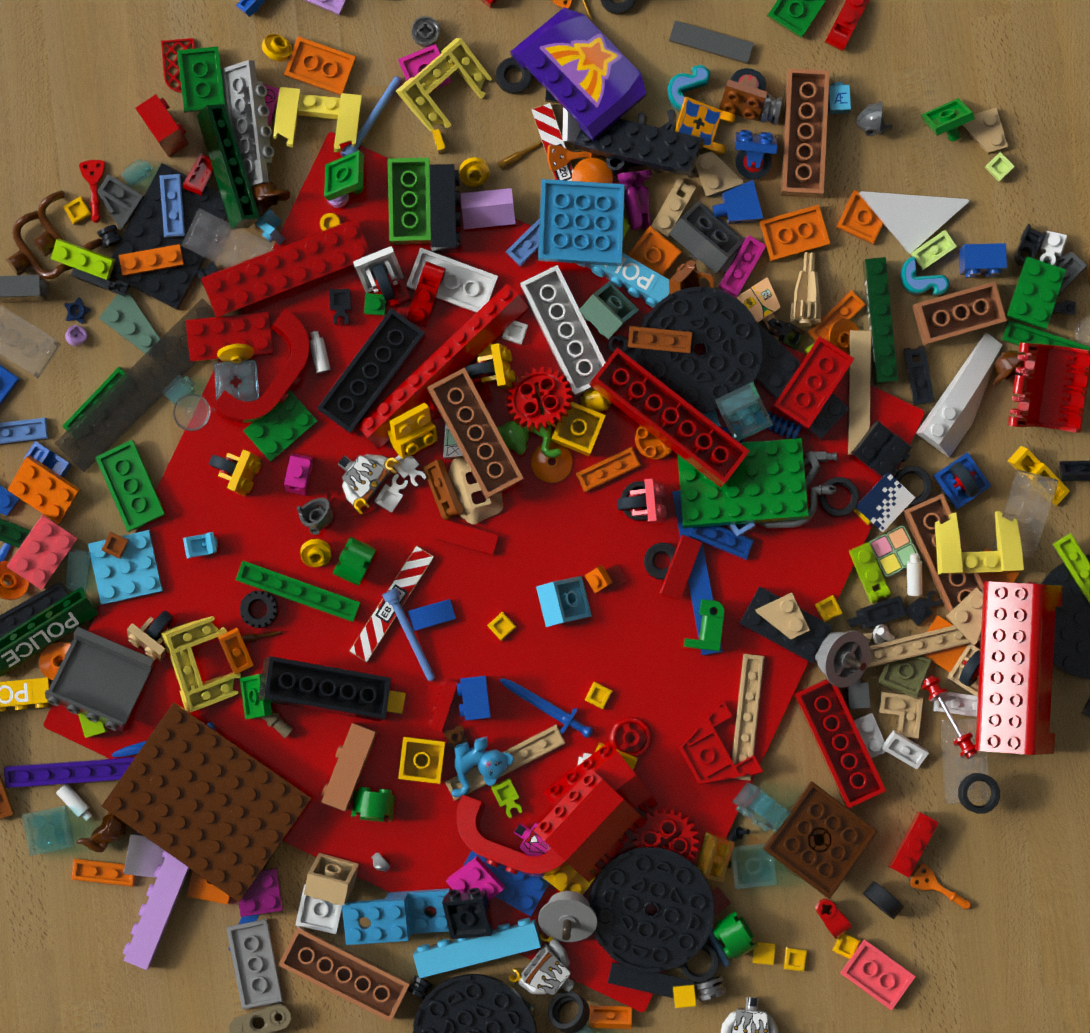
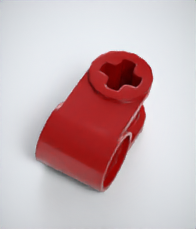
M828 899L818 901L816 912L835 939L852 928L850 922L832 901ZM823 904L831 906L829 907L830 912L828 914L825 912L821 913Z

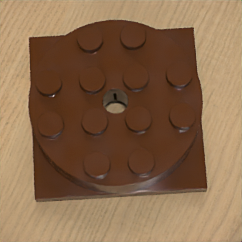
M810 781L796 802L783 813L776 830L762 850L780 862L791 874L804 880L826 898L830 899L878 831L814 782ZM817 834L821 836V843L819 845L814 843V836Z

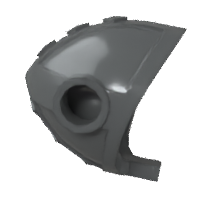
M882 101L867 105L857 116L856 124L865 131L867 136H881L887 130L893 129L892 124L885 125L882 115Z
M317 498L302 507L297 506L302 524L310 528L309 532L312 534H320L321 530L328 527L332 522L333 512L326 498Z

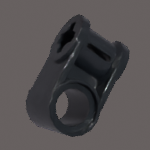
M1027 224L1014 252L1015 262L1023 266L1025 259L1020 255L1021 250L1027 251L1029 257L1034 258L1047 232H1040L1032 228L1030 224Z

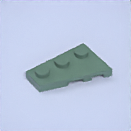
M129 292L126 297L117 294L99 317L101 321L147 356L153 352L161 341Z

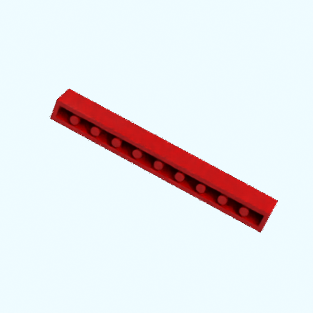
M506 284L357 425L358 429L379 450L389 440L387 431L391 429L390 421L424 402L427 404L432 399L428 391L430 385L465 368L528 308V305L512 287Z

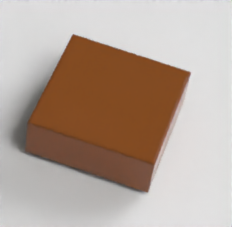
M110 532L102 551L122 559L130 540Z

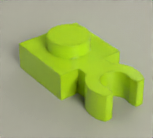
M510 778L491 786L500 807L506 804V814L509 818L512 817L510 812L512 808H517L518 812L522 813L521 805L514 801L519 798V795Z

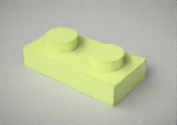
M944 230L912 252L911 256H915L916 263L923 271L957 246L946 230Z

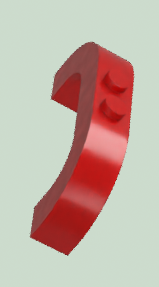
M287 309L283 310L271 327L273 331L286 341L289 347L287 363L260 398L245 402L236 399L224 390L210 409L213 413L235 423L257 421L269 414L278 402L282 404L289 395L286 392L290 386L294 388L301 377L298 375L305 366L309 354V340L300 320Z
M462 795L456 816L459 834L464 843L475 854L487 860V864L496 868L502 865L506 867L505 871L514 875L520 872L534 877L552 875L568 865L552 848L543 855L528 856L486 840L479 829V821L485 805L481 801Z

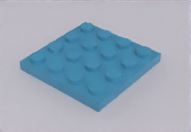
M542 179L538 261L621 266L624 184Z

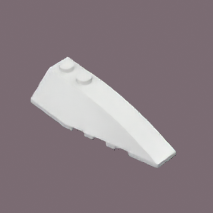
M988 333L983 335L916 432L917 435L947 457L951 456L973 424L995 362L1002 348V344Z

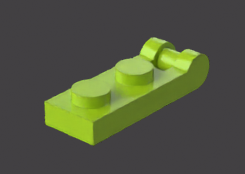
M864 543L849 550L870 603L873 604L878 602L879 598L891 596L870 543ZM877 584L879 590L874 592L872 586Z

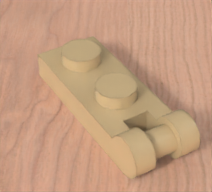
M679 177L651 225L667 238L696 190L695 186L687 185ZM679 189L686 193L684 198L677 195Z

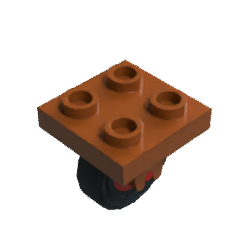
M749 68L736 71L731 79L727 81L719 109L749 120L758 121L768 93L763 75Z

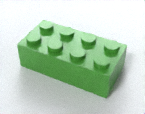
M429 158L388 159L389 241L391 245L431 244Z

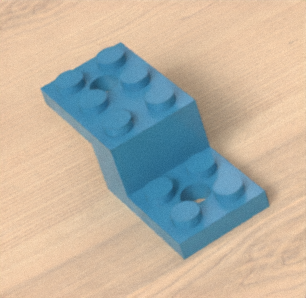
M450 888L388 892L385 899L346 902L344 906L342 905L346 945L408 941L411 934L449 931L442 901L450 891ZM428 906L434 907L437 912L436 915L429 916L425 908ZM363 917L368 918L371 925L369 927L362 926L360 919Z

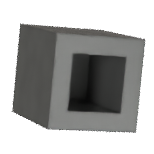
M858 679L854 684L846 687L848 709L870 708L868 682L863 683V679Z

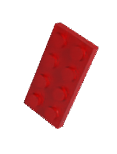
M268 312L185 320L190 362L219 359L217 356L218 351L231 344L249 345L254 348L253 355L273 353Z
M819 336L775 402L774 407L809 429L854 358Z

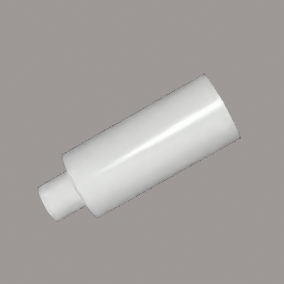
M318 331L311 332L312 340L309 341L316 374L328 372L331 368L324 339L319 337Z
M917 553L910 554V560L907 561V594L910 596L922 595V561L919 560V554Z
M68 783L56 792L78 818L82 816L87 821L92 817L88 811L90 807Z

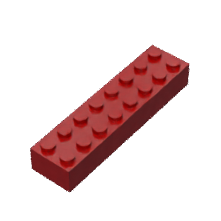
M353 218L201 277L214 313L216 317H219L353 265V261L370 255V251L357 218Z
M618 347L589 383L592 388L719 487H722L750 452Z

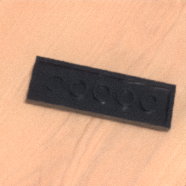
M618 119L593 141L581 129L574 147L577 150L690 176L704 145V139Z

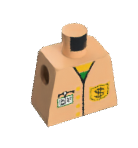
M767 277L736 297L751 311L757 323L764 321L769 330L778 326L773 322L777 320L774 313L779 311L781 307Z

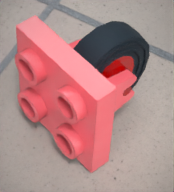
M644 479L645 489L631 490L629 497L617 499L618 510L630 511L632 516L648 515V521L655 524L664 523L666 507L662 505V497H664L665 492L663 484L660 485V481Z

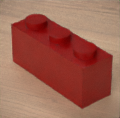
M917 811L888 867L909 878L939 822Z

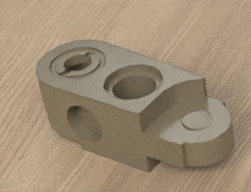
M276 1003L235 1017L230 1023L229 1031L230 1033H270L279 1031L290 1024L292 1014L285 1004ZM277 1013L282 1015L281 1021L275 1019ZM262 1017L265 1022L264 1026H255L254 1018Z

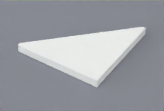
M863 191L859 193L909 254L969 202L968 199Z

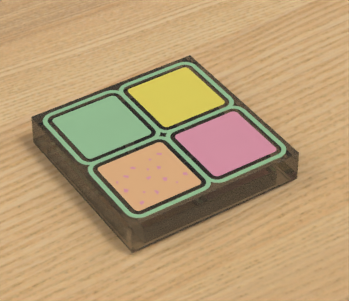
M904 523L866 542L870 543L884 579L906 569L907 561L910 560V554H919Z

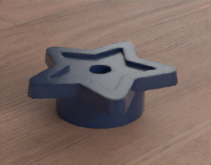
M80 297L74 303L64 304L68 311L66 321L77 320L83 324L84 315L91 311L90 308L83 306Z

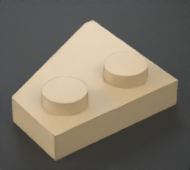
M997 108L973 114L975 119L962 125L987 154L1008 148Z
M713 151L698 156L695 168L706 197L744 184L743 180Z
M975 588L946 615L948 620L973 646L978 641L982 626L983 593L978 588Z
M792 593L755 609L758 615L762 616L789 639L810 631Z

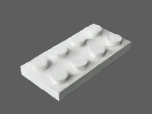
M420 248L406 285L407 288L416 291L425 262L428 261L446 268L437 292V299L475 313L490 300L498 279L497 275Z

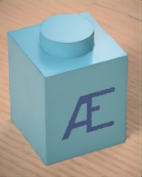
M844 82L832 83V86H829L828 114L849 113L851 110L850 85H844Z

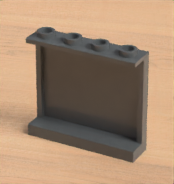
M77 627L74 632V639L49 690L45 691V699L54 706L62 705L73 714H83L92 722H102L113 731H117V729L123 731L154 667V659Z

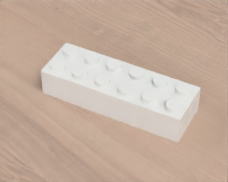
M558 265L521 282L520 287L563 374L571 384L570 388L574 392V397L592 388L589 383L605 364V360L579 311Z

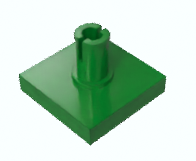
M959 98L921 114L923 122L937 136L946 132L949 141L960 139L958 127L975 119L973 112Z
M356 151L326 164L324 197L328 201L350 192L357 195L363 191L364 154L361 151Z
M262 674L240 678L245 719L272 715L271 703L258 701Z

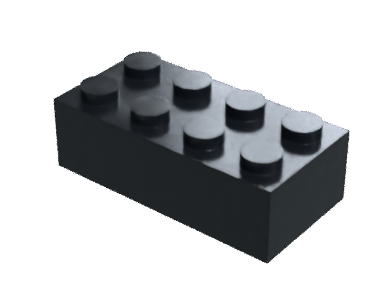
M454 164L429 165L431 250L434 253H457V247H461L460 232H457V227H461L460 211H456V206H460V193L456 191V186H460L459 170H455Z
M759 586L738 624L813 664L816 653L819 651L822 642L830 634L833 626L800 609L810 631L789 639L756 613L755 609L780 598Z

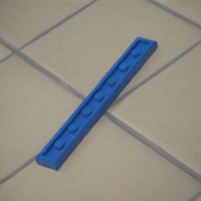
M680 490L673 491L672 497L680 537L681 535L688 537L691 528H683ZM703 543L688 578L698 638L700 637L702 616L699 615L700 600H713ZM715 608L710 609L711 615H716ZM721 643L720 651L701 649V655L722 652Z

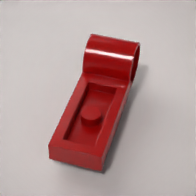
M846 0L825 43L843 52L869 0Z
M428 261L425 262L407 320L424 326L427 325L446 268Z

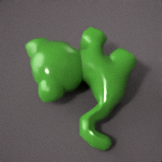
M540 406L542 410V415H544V407ZM509 421L497 427L506 446L509 449H513L519 455L526 451L528 432H533L543 437L541 451L546 457L556 458L561 456L562 452L560 449L550 450L549 448L551 424L548 425V431L541 427L540 432H537L535 427L531 431L528 430L527 426L521 428L520 423L516 424L515 421Z

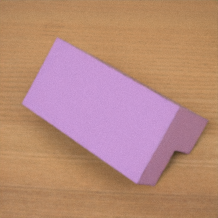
M512 188L460 193L464 229L515 224Z

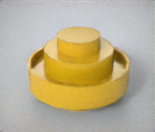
M268 34L262 42V50L272 60L286 61L292 53V46L289 41L279 34Z
M468 158L463 161L459 168L460 179L467 186H480L489 178L488 164L481 158Z
M311 539L305 542L300 549L301 560L308 566L321 567L329 562L331 548L323 540Z

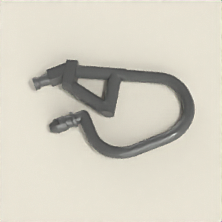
M810 451L806 453V457L803 458L804 467L809 464L812 465L805 476L806 490L821 468L819 462L838 461L837 452ZM819 485V487L811 488L810 507L808 510L809 519L760 522L757 524L765 528H795L802 526L814 516L817 509L818 494L832 495L837 492V488L833 485Z

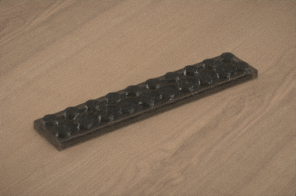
M201 298L55 442L83 472L96 461V456L105 453L197 362H190L185 320L216 317L213 308Z

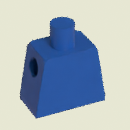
M753 180L722 194L723 203L712 206L714 217L726 215L729 224L751 223L763 220Z

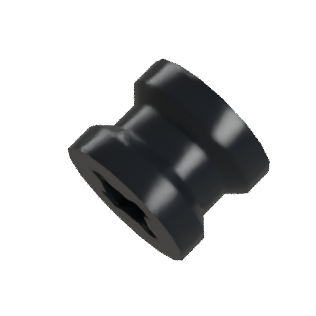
M116 225L107 226L97 232L98 236L103 240V248L112 247L122 241L121 236L117 234Z
M415 975L413 977V984L407 990L415 996L425 999L428 989H431L433 984L424 978L419 979V976Z

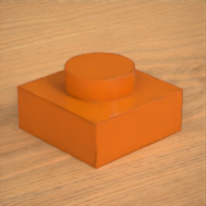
M603 565L584 575L594 593L613 583Z

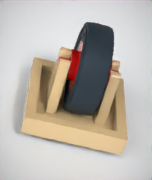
M165 610L155 619L150 617L140 629L132 623L127 629L128 641L136 648H139V646L144 648L145 654L154 659V661L158 659L161 662L166 656L165 648L161 646L164 643L161 632L169 629L168 627L173 621L174 616Z
M969 643L947 676L948 680L977 698L980 649Z

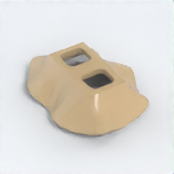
M455 458L450 465L448 476L458 502L464 508V511L459 515L468 523L477 524L498 514L503 509L502 492L483 503L474 504L471 494L481 491L478 483L471 485L467 483L465 475L471 472L465 459Z

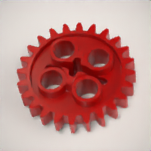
M543 367L540 368L539 372L532 368L531 374L524 371L525 377L522 378L518 375L519 382H512L514 389H508L511 396L506 397L509 403L507 408L510 411V416L516 424L520 423L521 428L527 426L529 431L534 427L537 432H540L541 427L548 431V425L550 424L556 428L555 422L563 423L561 417H568L569 415L566 410H572L570 403L574 402L571 396L574 392L570 388V382L567 381L565 375L561 376L558 370L553 373L550 367L546 372ZM536 384H539V391L542 395L541 402L544 407V415H542V410L538 403L540 400L536 390ZM552 385L550 389L545 390L547 386ZM527 391H532L530 394L525 395ZM551 404H556L554 407L548 408ZM531 409H536L534 412L528 413Z
M663 807L662 813H659L658 809L655 808L654 815L650 812L646 813L648 819H645L647 822L641 828L637 824L635 825L639 832L632 833L637 839L633 840L631 844L637 845L636 848L656 846L661 843L662 837L668 839L676 832L681 831L682 834L669 841V846L663 844L660 847L676 851L687 858H696L692 851L699 850V847L694 845V843L700 841V839L694 838L698 830L691 829L695 825L694 822L687 823L689 816H686L684 819L681 818L682 811L676 815L674 814V808L671 809L670 813H667L666 807ZM671 822L674 825V831H665L663 824ZM646 834H655L657 841L654 843L648 842ZM682 840L685 842L686 847L683 850H678L674 842Z

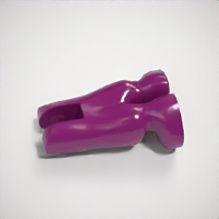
M652 170L617 174L620 184H624V203L627 208L631 230L649 228L651 226L649 189L643 186V182L652 177Z

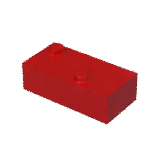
M155 94L135 109L167 156L170 157L189 144L184 136L187 132L180 122L178 124L175 123L167 111L170 106L163 97L159 99Z

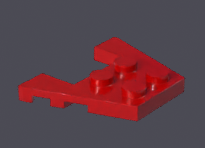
M724 700L717 705L678 747L698 785L763 772L754 755L734 765L714 727L733 717Z

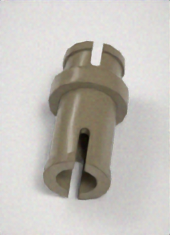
M273 710L272 715L261 717L268 722L267 725L269 727L272 726L284 738L294 729L280 717L278 712L275 713Z

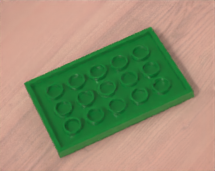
M802 438L740 443L750 452L722 487L716 485L678 455L683 528L809 519Z

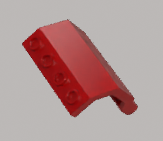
M1020 342L1019 352H1025L1026 354H1018V359L1024 361V367H1016V372L1023 374L1015 375L1013 393L1020 395H1012V400L1018 402V408L1010 409V414L1016 416H1009L1008 426L1043 427L1081 433L1090 375V350Z
M610 741L544 792L545 796L555 807L590 769H593L634 809L639 806L642 812L647 813L649 810L643 804L644 801L650 809L658 804Z
M590 769L537 825L534 831L573 869L590 882L595 877L590 869L597 874L600 872L599 867L596 865L598 860L600 859L603 863L607 864L610 860L604 854L606 853L612 859L624 846L618 839L621 838L627 843L629 839L624 833L628 829L635 833L638 831L633 823L635 822L641 828L647 821L593 769Z

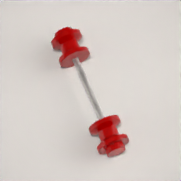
M935 676L928 677L923 681L924 685H922V689L928 690L930 693L928 700L930 702L939 700L959 736L953 744L954 746H960L962 749L960 753L961 758H973L978 752L971 741L972 733L963 735L942 699L948 691L947 689H941L939 685L941 678H935Z

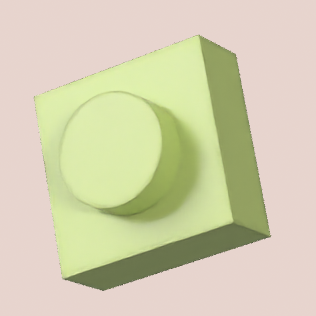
M1000 152L984 168L999 182L1015 166Z

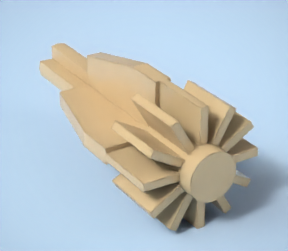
M813 252L804 253L803 271L799 272L794 291V303H791L790 321L794 322V324L799 323L800 326L804 327L821 323L822 305L820 304L818 275L814 271L815 253Z

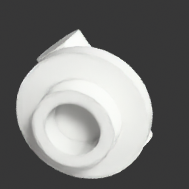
M884 624L877 625L873 630L872 636L876 644L895 640V637L889 633L887 626Z

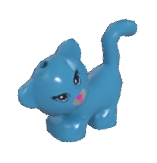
M487 736L476 739L474 742L475 747L470 748L468 742L456 745L454 748L456 754L454 768L462 788L453 789L451 792L452 796L462 797V795L468 794L471 786L466 778V774L473 766L478 765L479 772L483 775L485 783L492 786L504 774L507 767L514 762V757L507 752L502 753L496 749L486 751L485 749L489 743Z

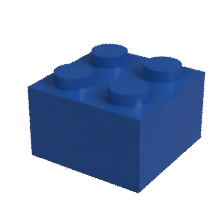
M1006 243L964 244L959 249L960 275H965V278H976L980 274H986L988 278L998 277V274H1001L1007 268Z
M486 676L461 678V683H457L458 696L463 698V704H459L460 716H465V721L490 718Z

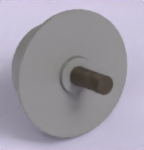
M562 891L554 894L549 902L542 907L539 912L538 923L542 931L549 937L563 942H576L589 937L595 931L597 916L583 895L573 891Z

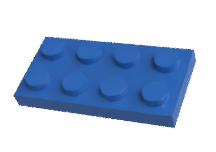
M471 851L464 865L478 855ZM478 856L505 885L504 890L495 897L531 916L549 882L542 877L529 876L520 872L514 875L505 871L506 867L499 865L496 868L487 864L486 859Z

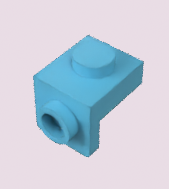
M269 209L256 225L263 231L262 236L270 243L274 240L281 245L285 240L276 230L281 220Z
M213 532L183 538L187 559L211 555L217 552L218 542Z

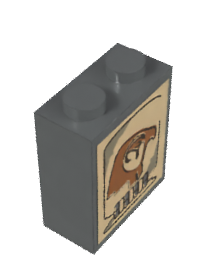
M40 275L0 276V302L47 301L46 295L50 294L49 283H46V280Z

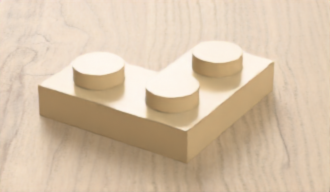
M881 692L879 713L899 715L897 732L905 737L919 738L923 697L915 699L908 695Z

